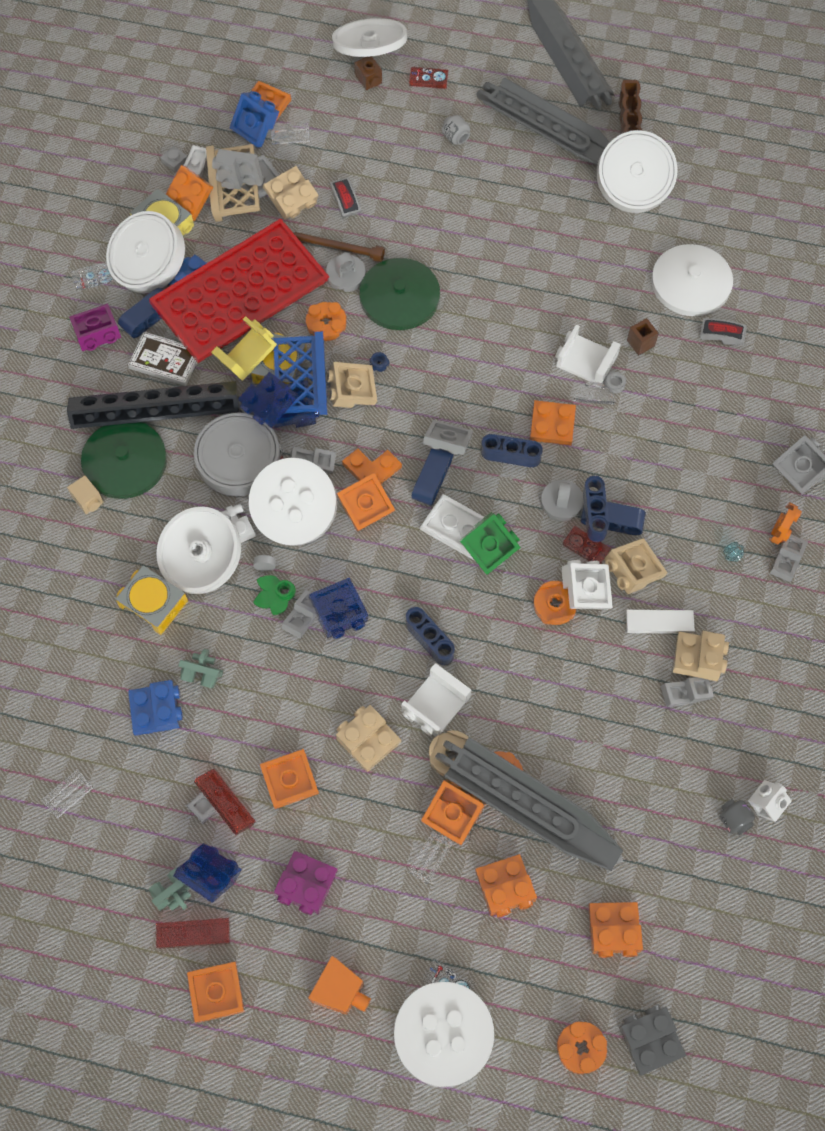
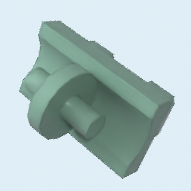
M203 649L201 654L193 653L192 659L198 660V663L180 660L178 665L182 667L180 680L194 683L196 672L203 673L200 685L208 688H214L218 677H222L224 670L206 666L207 663L214 665L216 658L209 657L208 649Z
M176 867L167 875L173 883L167 889H164L160 882L155 883L149 888L153 898L151 901L159 911H162L167 906L172 911L179 905L183 910L188 908L184 901L191 897L187 890L194 886L195 883L187 873L184 874Z

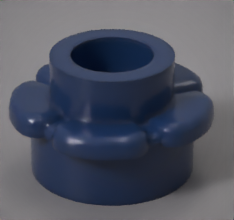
M382 352L374 353L369 360L374 371L382 372L389 366V359Z

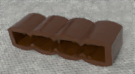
M623 80L618 101L620 107L619 120L621 123L620 135L629 131H643L641 128V99L639 97L641 87L638 80Z

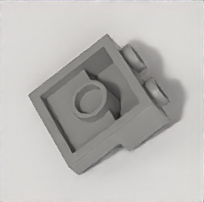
M219 149L217 156L213 158L212 167L217 169L216 180L221 182L222 187L241 190L243 183L262 186L264 179L257 154Z
M806 435L772 463L801 495L825 478V454L818 449L820 447L819 443L812 437L809 439Z

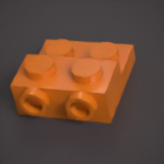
M445 779L421 821L459 845H463L487 803L454 782Z
M520 854L475 869L490 916L497 915V918L510 914L511 909L519 907L520 910H524L534 905L533 902L536 901L537 896Z
M638 902L589 903L592 954H598L600 958L613 957V953H623V957L638 956L637 953H641L643 950Z

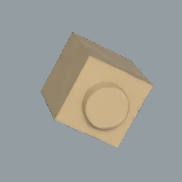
M85 475L67 487L71 497L85 514L97 510L104 503L100 493Z

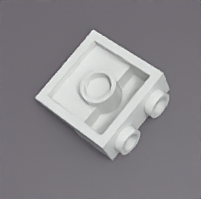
M572 560L562 567L563 589H568L570 609L608 610L613 608L609 565L600 564L599 561H589L586 564H581L580 560Z

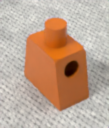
M331 956L308 997L309 1001L345 1015L348 1014L352 1005L365 1012L371 1001L370 997L360 992L364 984L363 980L333 956Z

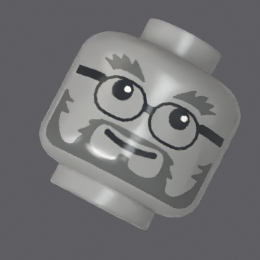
M459 115L449 116L443 122L442 133L451 144H463L469 139L470 126Z

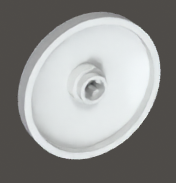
M390 19L358 20L345 24L334 31L332 35L333 47L338 52L350 56L382 55L397 50L406 43L407 29L402 23Z
M686 244L673 247L658 258L653 269L651 281L656 297L668 309L686 316H703L718 310L725 304L732 290L733 275L728 263L717 252L704 246Z
M193 507L180 512L167 523L159 537L156 553L159 570L166 581L186 593L203 594L219 588L232 576L240 559L241 540L236 526L226 515L213 508Z

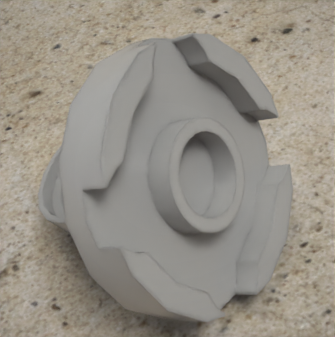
M343 253L334 257L326 267V273L329 275L328 284L333 289H342L344 292L358 289L366 274L364 263L350 253Z
M556 480L549 483L541 495V508L548 514L549 518L559 522L569 521L576 515H579L584 503L581 489L573 482L567 480Z

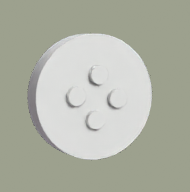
M629 131L614 138L606 146L597 165V182L605 199L614 207L630 213L646 212L660 205L672 191L677 179V162L672 149L662 138L647 131Z
M143 211L133 214L120 223L109 240L106 252L108 270L119 284L135 293L146 294L151 293L156 288H163L174 279L181 268L185 255L184 238L179 228L160 213Z
M285 458L266 466L255 478L249 494V509L255 525L266 537L283 545L300 546L317 540L329 529L337 511V494L331 479L319 466L305 459Z
M435 982L419 988L403 1003L395 1021L394 1041L402 1064L416 1079L435 1087H453L469 1081L485 1066L493 1048L494 1026L488 1008L473 991L457 983Z

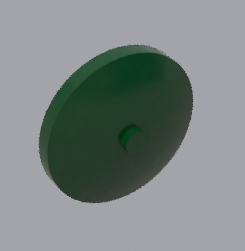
M392 258L376 264L365 274L360 285V303L364 313L377 325L391 330H409L424 324L434 315L440 301V287L434 273L424 264L408 258Z
M142 422L100 427L88 438L81 454V467L84 475L100 494L115 499L137 497L152 489L163 476L167 464V452L163 440L153 428Z

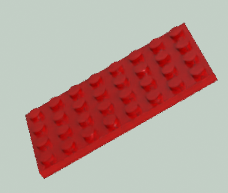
M280 218L151 297L149 303L197 363H200L213 354L212 351L216 347L222 349L251 330L243 320L245 316L249 320L253 321L255 319L261 324L327 282L329 275Z

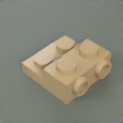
M297 166L263 185L264 190L284 220L289 217L291 219L295 218L301 213L302 209H310L317 204L316 201L319 195L308 179L305 180Z
M332 363L329 370L326 371V382H330L328 400H332L333 407L353 408L355 404L375 405L377 403L372 365Z
M644 538L612 549L604 559L605 564L609 565V572H613L616 576L618 587L625 590L627 594L641 590L648 583L664 578L667 574V571Z
M679 631L673 673L718 681L721 673L725 674L727 668V660H723V655H727L729 642L725 641V635L703 631L700 636Z
M371 705L367 708L364 706L360 707L354 713L355 718L350 723L344 721L337 728L338 733L336 734L337 741L366 772L370 771L401 743V739L390 729L383 717Z

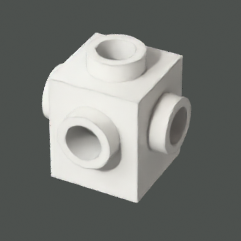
M764 780L748 802L758 816L776 822L791 803V799L783 785L778 782L771 783Z

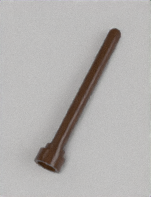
M294 232V235L302 242L367 255L375 262H382L384 259L385 247L376 245V247L368 248Z

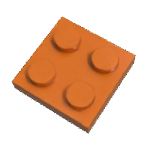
M181 165L166 195L191 213L192 219L195 221L213 186L188 167Z
M534 400L530 440L571 446L576 405Z
M375 473L337 493L339 501L357 532L395 511Z
M304 749L260 764L274 809L319 794Z
M236 962L187 972L195 1023L245 1012Z

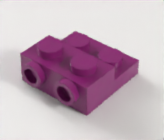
M108 303L69 316L82 351H92L97 346L105 343L113 344L117 339L121 338Z
M294 850L286 870H283L273 893L278 897L277 901L284 905L290 906L292 903L299 906L298 910L307 915H312V913L319 915L338 869Z

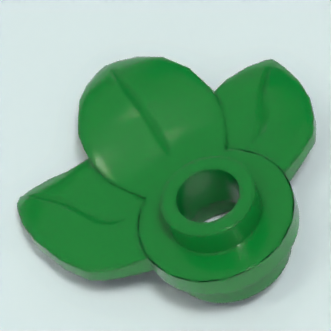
M273 575L260 577L257 579V583L263 591L257 595L253 603L259 608H270L273 616L281 614L287 609L288 601L295 596V586L292 582L288 580L280 581ZM283 589L289 590L287 594L281 593Z

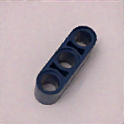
M163 288L153 290L119 318L118 325L132 338L139 337L162 319L149 303V299L163 291Z
M487 434L482 439L481 455L486 460L524 467H536L541 462L543 447L539 442L496 434ZM487 446H494L495 448L489 449ZM513 449L516 452H509L508 450ZM528 453H535L536 456H531Z
M431 448L414 486L411 499L430 506L433 505L454 454L441 448Z
M590 476L585 481L583 490L586 531L590 540L601 542L605 539L609 528L605 483L599 476ZM590 487H595L598 491H592ZM591 507H598L600 510L595 511ZM598 526L602 528V531H596L593 527Z
M607 502L609 531L629 535H641L643 533L646 512L643 509ZM583 505L580 521L582 524L586 525L585 510ZM591 507L595 511L600 510L598 507Z
M419 607L410 608L406 612V628L439 665L451 664L455 653L452 641L423 609ZM413 617L421 619L418 623H413L410 620ZM428 633H432L436 637L433 639H427L425 638V635ZM446 649L450 654L443 656L439 651Z

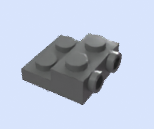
M659 1004L645 1010L647 1015L638 1018L637 1014L623 1019L624 1025L619 1027L640 1076L686 1056L667 1007L661 1009Z

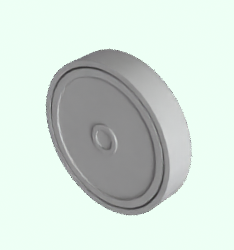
M246 413L226 414L212 420L201 430L194 446V460L202 480L214 491L228 496L249 495L252 484L258 474L266 466L281 460L279 442L274 430L261 418Z

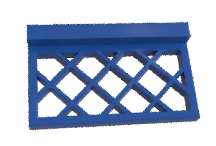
M323 331L315 332V336L274 338V342L277 344L274 348L276 414L319 411V415H328ZM302 343H311V348L306 353L299 348ZM287 344L291 348L284 354L278 349V345ZM294 351L302 355L296 362L289 358ZM305 359L312 363L308 370H304L299 366ZM285 360L292 365L286 372L279 368V365ZM295 369L302 373L297 380L289 375ZM306 377L313 381V384L307 389L300 384ZM285 378L293 383L287 390L280 386V383ZM295 387L303 391L297 399L290 394ZM308 395L314 400V405H304L301 401ZM286 396L293 401L290 406L280 407V402Z

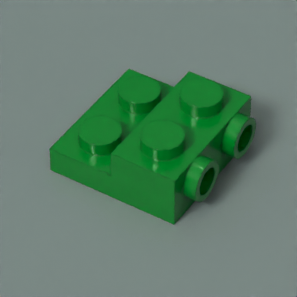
M492 512L474 525L475 528L459 540L486 575L521 548L517 543L520 539L512 530L508 532L504 527L506 521L499 513L497 515Z

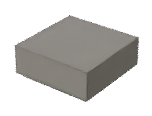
M205 790L187 805L190 811L203 824L221 808Z

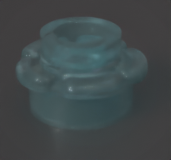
M738 542L728 544L723 551L725 559L733 562L739 561L744 555V546L739 545Z

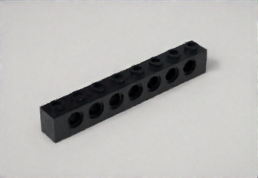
M230 381L69 397L67 415L70 428L76 429L239 412V395L237 382Z

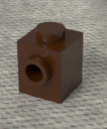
M366 56L354 62L355 76L365 90L382 83V69L372 56Z
M646 318L630 327L627 342L640 355L655 347L659 333Z

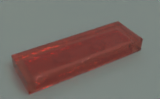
M215 769L196 777L194 783L235 835L254 825L256 821Z
M229 918L156 923L157 949L230 944Z

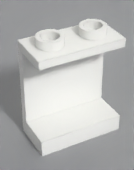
M575 325L573 331H568L564 340L566 342L564 347L560 346L555 358H558L556 367L598 386H602L618 357L621 344L613 341L608 349L579 336L580 326Z
M435 663L430 669V676L408 702L403 701L401 704L402 714L410 722L416 721L420 724V728L427 735L431 736L433 734L436 737L443 732L469 700L471 689Z

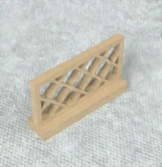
M253 144L223 149L255 154ZM207 146L209 184L213 186L210 193V202L215 222L223 221V216L260 211L258 185H253L249 191L242 187L241 190L233 189L229 194L223 191L226 187H222L221 182L216 180L217 169L212 167L213 158L217 156L219 149L215 150L214 146ZM238 191L244 194L239 201L234 198ZM249 197L255 201V205L246 206L244 203ZM229 201L236 204L233 208L225 209V205Z

